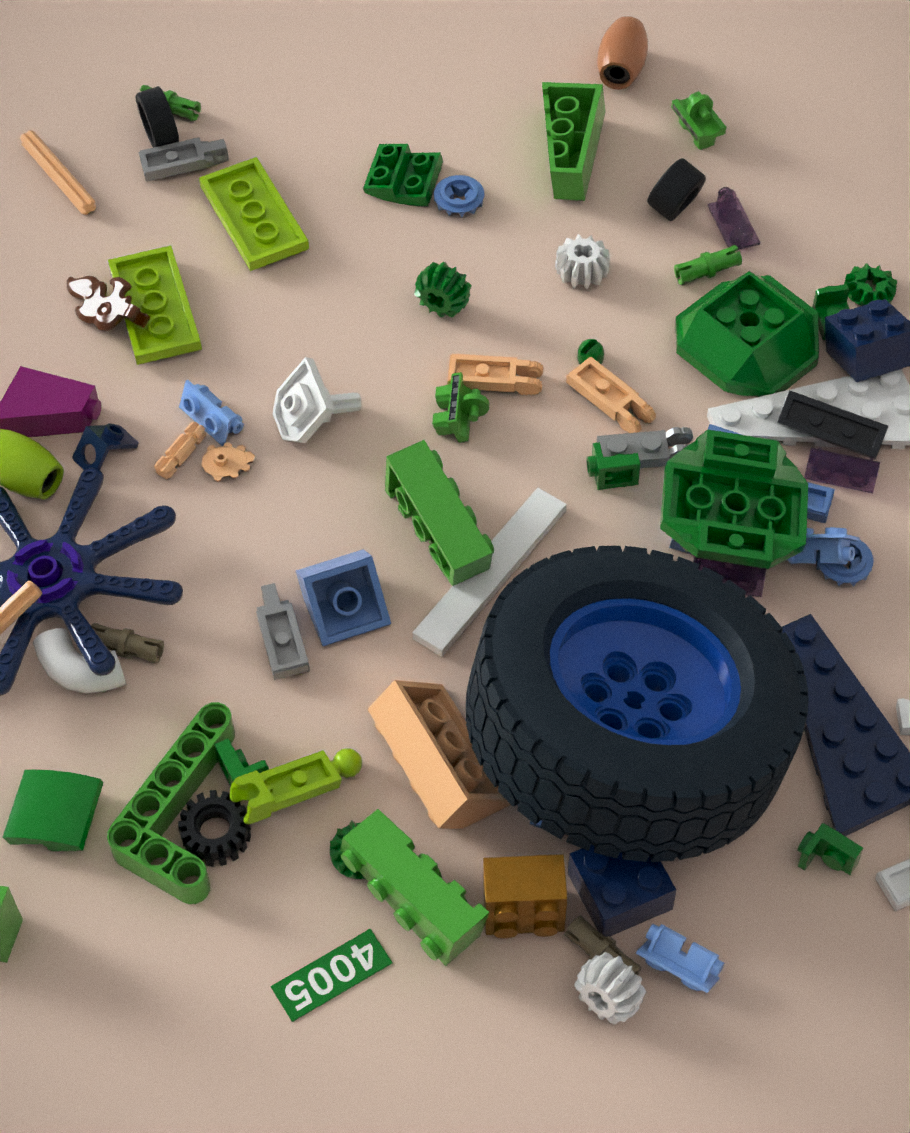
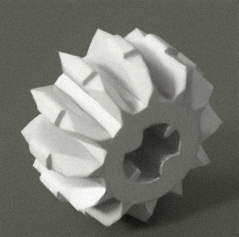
M579 234L575 240L566 238L565 243L558 247L555 261V269L557 274L561 275L562 283L571 282L573 288L578 285H584L586 289H588L590 283L600 285L602 278L607 277L609 273V250L605 249L603 241L594 242L592 235L587 239H582Z
M607 952L600 956L595 955L592 959H589L581 967V971L577 975L578 979L574 984L580 992L578 998L589 1006L588 1011L593 1010L597 1013L600 1020L606 1018L612 1024H617L619 1021L625 1022L629 1017H633L640 1009L639 1006L643 1002L642 998L646 994L645 988L641 985L642 978L634 974L632 966L624 964L620 956L613 958Z

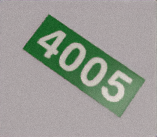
M368 929L270 987L293 1022L392 964V961L372 930Z

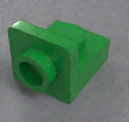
M846 284L826 286L815 291L812 308L818 311V328L822 340H826L825 317L836 314L843 309H850L847 303L849 288Z
M600 442L592 444V456L586 457L589 477H595L597 490L639 485L640 460L638 453L616 454L603 457Z
M229 738L214 744L217 763L230 787L239 776L256 770L259 773L269 770L265 760L249 766L242 750L238 749L235 751Z
M822 823L815 834L808 831L799 844L797 851L802 854L798 867L805 871L814 857L818 855L830 868L837 871L842 870L851 875L859 863L863 847L825 823Z

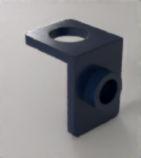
M108 423L106 425L86 426L72 459L83 470L88 468L100 470L109 450L137 448L139 442L120 425ZM89 444L96 451V458L92 464L88 463L85 458V449Z

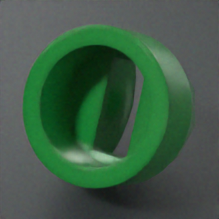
M596 339L582 341L577 353L579 364L589 357L602 364L604 360L603 345Z

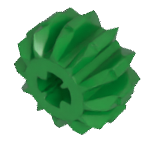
M432 262L418 275L414 295L420 298L419 305L429 308V313L434 311L441 318L445 315L453 318L469 302L472 285L465 281L467 275L457 272L456 267L450 268L446 262H442L440 265Z

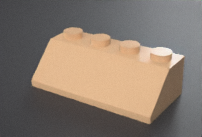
M394 680L368 708L375 721L376 729L384 736L393 751L394 759L402 766L408 776L411 788L420 796L428 810L429 818L439 829H463L511 805L498 792L499 786L494 787L483 771V765L480 766L470 743L467 723L443 684Z

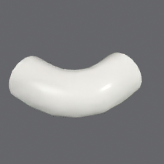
M51 629L39 634L33 640L37 657L48 676L67 690L90 694L109 691L127 685L115 650L110 651L116 661L114 670L108 675L98 676L91 671L83 655H80L75 650L67 629Z

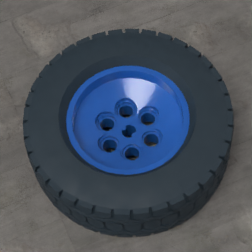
M595 546L577 548L573 552L568 550L551 555L550 559L546 557L531 565L529 569L526 568L513 578L496 599L483 626L466 692V726L472 749L480 766L483 765V771L494 787L499 786L498 792L513 807L518 805V812L535 825L541 820L540 828L559 839H562L565 834L568 835L567 843L587 851L593 845L595 846L594 853L618 858L619 853L622 852V859L643 862H646L649 856L651 862L674 861L676 857L679 860L697 857L702 852L704 854L724 847L725 844L728 845L747 832L766 811L784 779L799 747L808 714V687L798 653H795L796 649L786 632L782 633L783 628L770 613L765 614L766 608L751 595L745 598L746 591L729 579L723 583L724 576L706 567H703L700 571L698 570L700 564L679 556L677 561H674V555L652 550L648 554L647 548L625 546L622 551L621 546H599L597 550Z

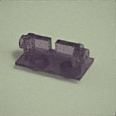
M729 187L721 188L718 191L717 202L709 203L708 208L727 247L736 245L739 250L760 245V240L738 197H736L735 191Z
M818 447V449L811 448L805 479L873 493L880 462L873 461V458L868 460L821 450V447Z
M693 558V562L700 564L698 570L701 571L703 567H706L724 576L723 583L729 579L745 590L746 596L762 597L766 575L765 568Z

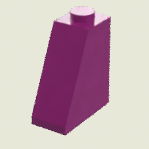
M20 366L0 401V429L15 431L27 437L82 433L86 426H90L93 420L98 419L102 404L98 399L95 385Z

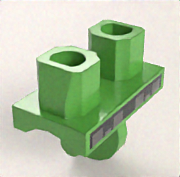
M698 91L686 99L673 100L671 108L679 117V123L682 128L691 133L694 137V144L698 149L702 150L713 146L716 137L726 134V126L712 109V99Z
M461 372L454 373L451 376V384L436 387V403L440 409L448 408V411L433 414V427L438 435L454 434L459 443L469 441L470 421L475 422L478 420V417L488 413L489 400L481 395L479 389L471 390L463 384V374Z

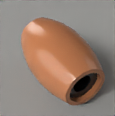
M631 16L618 18L606 30L601 39L597 54V66L601 81L609 88L621 90L629 87L640 75L645 65L648 54V38L643 23L637 18Z

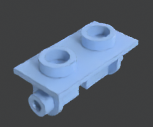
M186 380L179 408L199 425L204 426L205 431L223 446L229 433L237 434L243 429L242 417L235 414L227 406L221 407L222 401L209 391L206 385H194L189 380Z
M807 528L806 545L803 551L785 561H789L790 564H816L817 550H820V563L846 565L848 561H853L855 557L854 547L850 546V541H860V537L848 535L846 528H825V534H813L814 529Z
M655 924L651 925L646 934L648 940L637 950L636 954L645 958L646 963L652 968L659 971H668L681 978V982L688 988L708 993L720 978L718 976L725 964L719 960V955L695 942L692 943L686 954L681 951L686 937L663 924L659 927Z

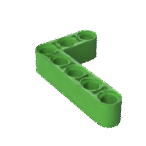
M211 702L200 709L107 832V840L112 855L120 866L187 904H197L208 896L210 881L206 866L199 857L167 840L162 835L217 764L214 744L229 738L232 744L235 738L231 712L225 704L219 702ZM214 724H223L219 728H210ZM193 752H201L197 757H188ZM180 781L175 786H165L168 782ZM146 811H158L152 816H143ZM125 840H135L133 844L127 847L119 846ZM157 858L167 859L160 865L151 864ZM187 877H199V879L192 884L182 883Z

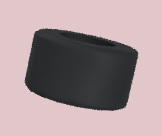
M681 158L673 163L661 176L650 192L647 202L667 220L673 221L695 199L702 189L706 177L687 160Z

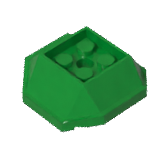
M748 271L733 281L721 282L675 318L676 353L724 392L760 397L786 391L818 364V311L770 275L759 276Z
M708 429L697 437L695 442L683 448L666 463L660 529L679 543L686 552H690L696 558L770 569L799 554L806 545L808 482L798 468L786 457L787 453L779 441Z

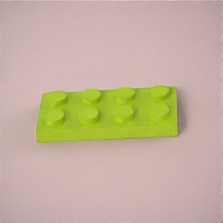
M257 157L199 177L201 189L250 271L309 249L307 237Z
M171 245L108 260L112 278H123L132 286L125 297L130 295L132 297L131 304L137 306L141 312L150 316L144 328L124 318L137 365L202 350L200 337Z

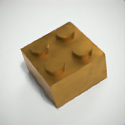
M564 854L483 858L484 908L489 911L485 923L486 935H494L498 938L506 939L523 933H534L540 937H548L557 934V932H565L567 887Z

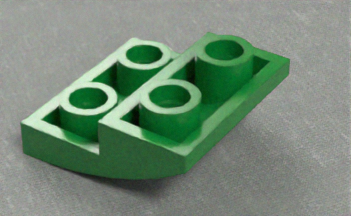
M379 144L363 187L364 193L393 203L429 206L444 162L441 152L411 153L408 144Z
M37 769L24 770L2 838L10 845L43 844L50 851H83L104 782L100 778L71 772Z

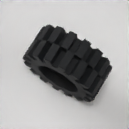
M210 790V798L205 799L202 792L197 795L198 802L196 804L192 799L186 803L188 811L182 809L180 813L181 821H178V827L185 850L201 860L205 859L207 866L214 867V860H219L220 866L227 865L226 857L230 856L234 862L239 858L238 850L243 853L247 849L246 841L250 842L251 828L250 824H245L243 821L244 816L247 814L244 804L241 806L240 801L232 802L229 792L223 791L221 797H218L216 790ZM212 818H223L230 824L228 832L217 839H207L200 833L201 826Z

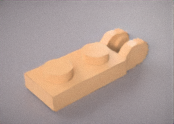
M452 354L449 361L447 385L451 384L452 374L461 372L463 374V384L471 390L517 391L521 395H536L542 390V381L537 378L542 376L544 367L538 361L518 360L517 357Z
M592 357L586 359L566 375L567 384L614 421L617 420L620 427L628 433H637L642 429L638 419L628 412L630 408L645 423L649 424L656 419V413L653 408L639 397V393Z

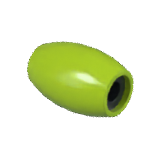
M0 429V485L11 492L25 497L43 500L51 497L63 479L64 469L62 465L40 443L15 431Z

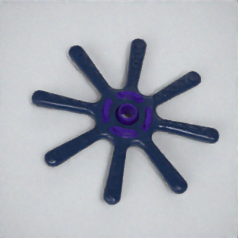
M88 468L81 473L57 533L51 538L37 540L31 536L6 490L0 487V525L17 548L11 558L0 562V607L27 581H32L42 591V595L18 617L0 653V696L8 693L12 688L33 632L43 620L56 617L62 619L91 671L95 675L105 676L114 670L116 661L79 610L81 602L93 595L130 598L167 606L174 605L181 600L183 588L175 581L108 576L95 572L97 565L104 559L168 530L176 521L174 509L166 505L158 506L100 540L93 541L89 545L77 544L75 542L76 536L104 481V475L99 469Z

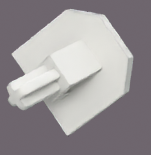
M305 357L278 388L272 414L283 440L306 443L323 423L330 422L332 414L359 411L362 406L360 394L354 392L330 395L328 389L324 386L314 359Z

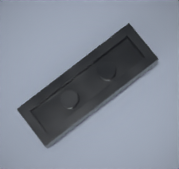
M790 390L777 421L778 425L874 460L877 458L888 430V425Z

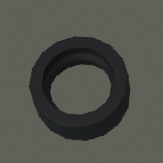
M157 86L137 93L135 97L138 111L152 147L179 142L176 123L163 90Z

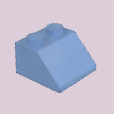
M364 549L296 570L306 608L322 646L391 624L373 557Z

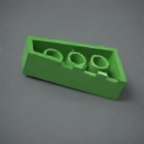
M377 809L342 838L341 858L352 872L356 873L359 871L367 879V887L380 902L386 900L395 910L393 915L397 922L406 931L412 929L422 940L420 945L425 953L432 960L436 961L439 959L447 966L481 936L489 911L480 903L473 908L464 896L466 890L455 880L451 883H446L442 879L438 864L430 856L423 853L417 856L413 852L415 849L413 841Z

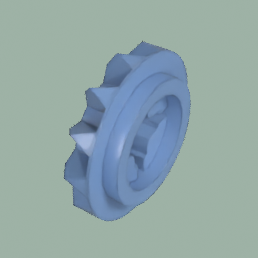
M465 175L449 176L441 180L435 187L434 201L437 203L438 209L446 210L449 216L453 213H459L463 217L465 212L474 214L476 208L483 205L484 189L472 177ZM454 195H457L459 197L465 196V200H461L460 198L454 199Z
M861 540L850 541V546L854 547L855 557L853 561H850L849 569L842 564L820 563V550H817V570L822 571L825 580L832 579L837 582L838 586L843 583H850L854 587L858 581L866 580L872 570L874 560L869 547Z

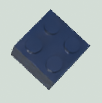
M886 299L874 300L867 305L853 309H843L836 314L825 317L826 352L856 382L910 366V321Z
M593 845L590 846L589 851L581 848L569 853L568 875L597 931L605 937L615 935L673 910L676 888L662 862H651L650 856L646 862L622 859V852L619 853L618 858L594 853L595 846Z

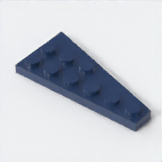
M811 614L783 626L782 633L786 632L794 645L795 653H798L804 668V675H806L809 699L804 731L816 774L821 781L826 810H829L833 824L832 828L847 836L910 805V752Z

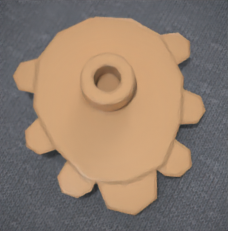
M229 442L224 443L223 447L219 446L217 448L214 445H209L207 452L202 457L201 465L206 473L213 476L214 480L219 482L222 480V477L230 476L233 479L239 476L238 471L240 470L244 472L249 471V463L253 462L255 455L252 452H245L246 447L244 445H239L237 448H233Z

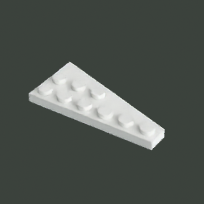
M902 369L856 382L851 376L790 389V391L888 425L882 445H891L892 449H905L906 445H910V385ZM789 390L708 408L707 418L710 424L742 435L782 441L783 445L796 446V442H814L815 446L838 447L777 424Z

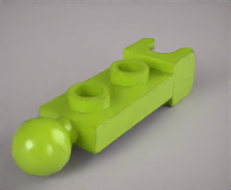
M345 748L338 751L333 760L330 761L324 750L261 773L256 770L239 776L233 781L230 787V800L232 802L249 801L247 814L244 816L243 821L245 824H253L269 818L272 812L339 788L342 781L340 776L350 778L360 772L362 758L356 750Z

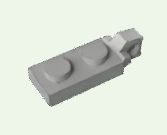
M198 137L139 152L146 182L209 168L213 165L229 161L224 139L208 142L200 141Z
M275 583L261 586L264 606L257 607L256 613L274 680L310 671L292 603H289V600L280 602Z

